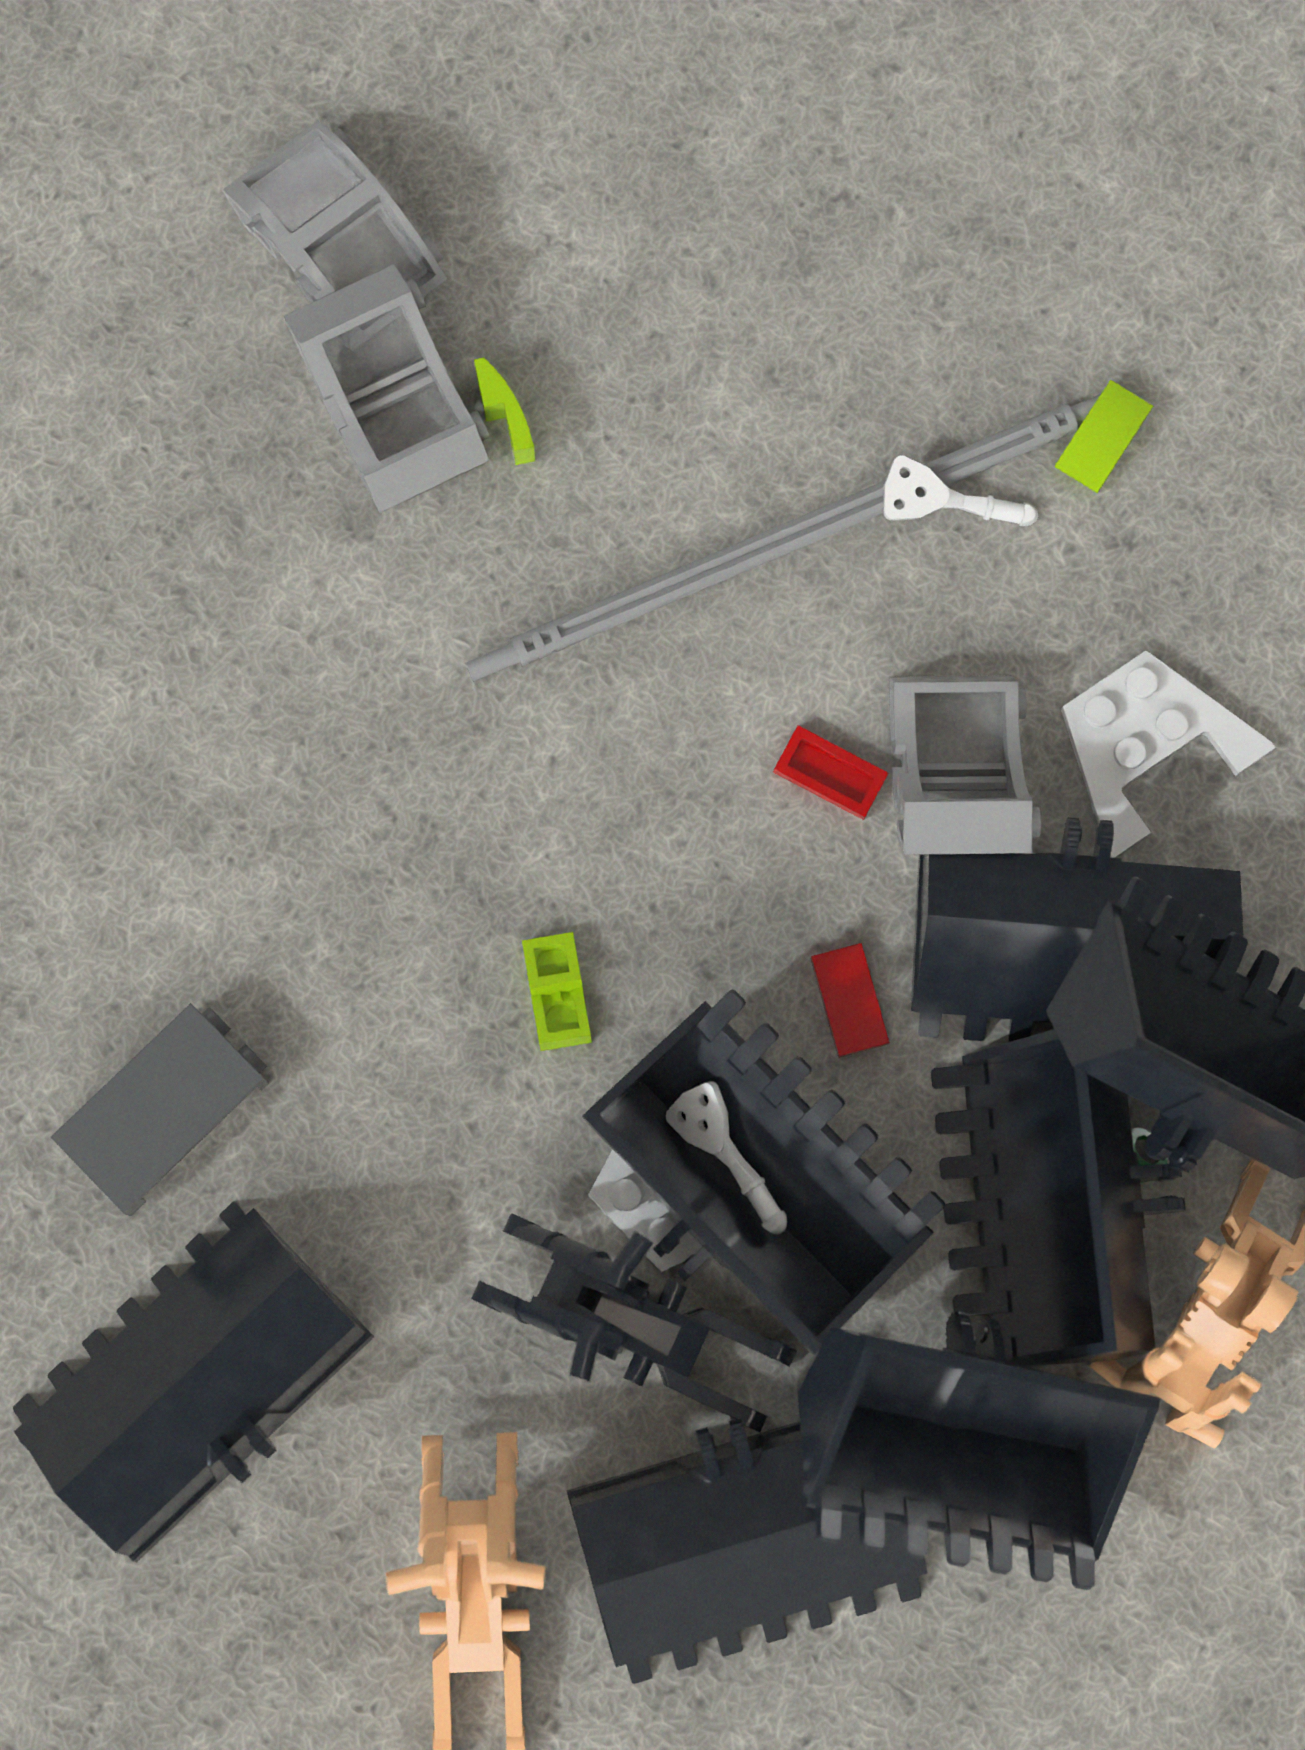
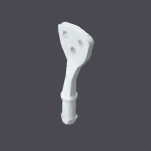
M904 455L898 456L893 460L884 484V515L890 521L919 519L941 508L961 509L983 516L985 520L992 518L1018 523L1019 526L1032 525L1038 519V511L1030 503L1023 502L1021 504L995 499L992 495L987 497L967 496L949 489L929 467ZM900 469H907L909 476L907 478L901 477L899 474ZM916 488L924 490V497H918L915 494ZM895 500L902 501V509L898 510L895 508Z
M708 1081L682 1093L666 1112L667 1122L688 1143L714 1154L728 1166L742 1189L741 1193L748 1197L763 1221L761 1225L771 1233H782L786 1229V1214L779 1209L764 1185V1178L760 1177L746 1162L729 1138L728 1111L718 1085L713 1081ZM704 1095L708 1097V1103L705 1102ZM682 1112L685 1113L686 1120L682 1118ZM703 1120L707 1122L708 1129L704 1127Z

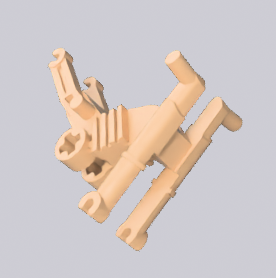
M1253 1158L1240 1177L1242 1181L1220 1226L1227 1244L1223 1243L1219 1246L1207 1237H1204L1196 1247L1193 1255L1206 1262L1207 1265L1198 1279V1287L1195 1293L1193 1292L1188 1302L1183 1305L1175 1330L1170 1334L1163 1346L1149 1352L1144 1359L1128 1370L1115 1360L1092 1362L1089 1366L1116 1388L1145 1394L1153 1393L1174 1407L1167 1417L1165 1425L1177 1432H1183L1212 1448H1216L1223 1438L1224 1430L1210 1422L1225 1417L1233 1409L1244 1413L1251 1405L1249 1401L1251 1396L1260 1389L1262 1384L1244 1372H1241L1237 1377L1224 1384L1220 1383L1214 1390L1206 1387L1208 1381L1220 1363L1232 1371L1236 1363H1239L1243 1358L1244 1353H1247L1250 1349L1251 1343L1254 1344L1262 1328L1269 1333L1277 1329L1298 1298V1290L1282 1281L1281 1278L1282 1276L1293 1275L1305 1263V1209L1300 1216L1290 1242L1249 1216L1271 1169L1269 1166Z
M517 1432L497 1433L495 1495H488L487 1500L447 1501V1497H442L444 1471L443 1435L422 1436L423 1476L419 1495L421 1507L418 1552L423 1558V1563L386 1572L389 1595L432 1585L433 1596H437L439 1601L446 1600V1612L419 1613L420 1635L447 1634V1639L434 1651L432 1660L434 1700L433 1750H452L451 1673L504 1671L506 1750H525L521 1649L504 1632L530 1631L529 1608L503 1609V1598H508V1593H516L518 1585L543 1589L545 1566L517 1561L515 1541L516 1500L518 1497L516 1485V1466H518Z

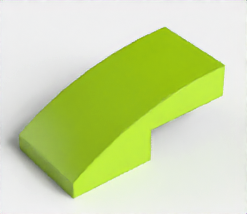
M484 357L474 359L486 422L506 418L515 465L534 462L535 450L530 429L515 395L499 372Z
M1110 380L1054 467L1098 493L1154 406Z
M573 932L522 940L540 1051L592 1043Z

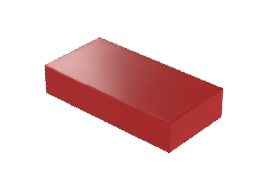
M797 725L773 770V773L862 820L868 814L889 774L885 770Z
M862 943L811 956V963L838 1058L889 1045V1038Z

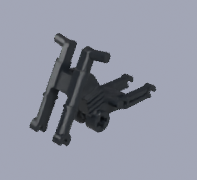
M510 1214L502 1232L514 1236L529 1245L552 1253L550 1259L554 1260L538 1296L533 1295L530 1302L480 1280L471 1297L472 1300L499 1313H506L521 1323L533 1325L564 1340L575 1342V1351L569 1371L570 1376L590 1382L597 1353L615 1361L618 1353L622 1354L623 1349L634 1353L623 1376L624 1379L643 1387L653 1363L658 1366L664 1386L730 1416L731 1420L740 1417L743 1425L759 1433L761 1432L768 1416L688 1379L709 1330L790 1367L797 1352L796 1349L773 1338L764 1337L701 1307L684 1314L677 1313L687 1287L670 1279L667 1280L657 1303L648 1299L647 1297L650 1293L648 1288L650 1285L631 1274L651 1248L653 1242L636 1231L614 1261H612L610 1256L604 1251L570 1239L560 1232L544 1229L515 1214Z

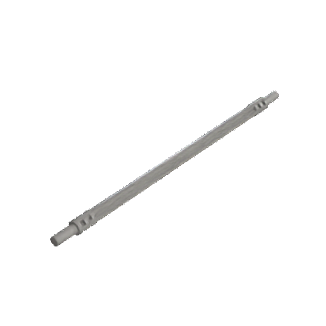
M1100 395L1072 407L1068 404L1061 405L1056 409L1049 410L1035 418H1030L1023 423L923 465L929 467L946 486L1028 451L1040 448L1047 443L1059 440L1061 437L1077 432L1078 426L1082 424ZM904 472L900 474V476L903 478H907L909 476V472ZM885 481L557 620H552L538 628H533L526 633L510 638L511 644L466 662L465 665L468 673L474 682L519 662L523 667L537 659H542L570 645L884 513ZM916 488L915 494L918 497L925 495L922 488ZM900 500L894 501L895 508L903 505Z

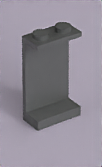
M190 1003L51 1136V1139L123 1214L132 1216L146 1203L142 1197L254 1089L258 1087L260 1090H263L269 1084L260 1074L267 1065L246 1044L238 1051L224 1037L231 1028L210 1007L201 1014Z

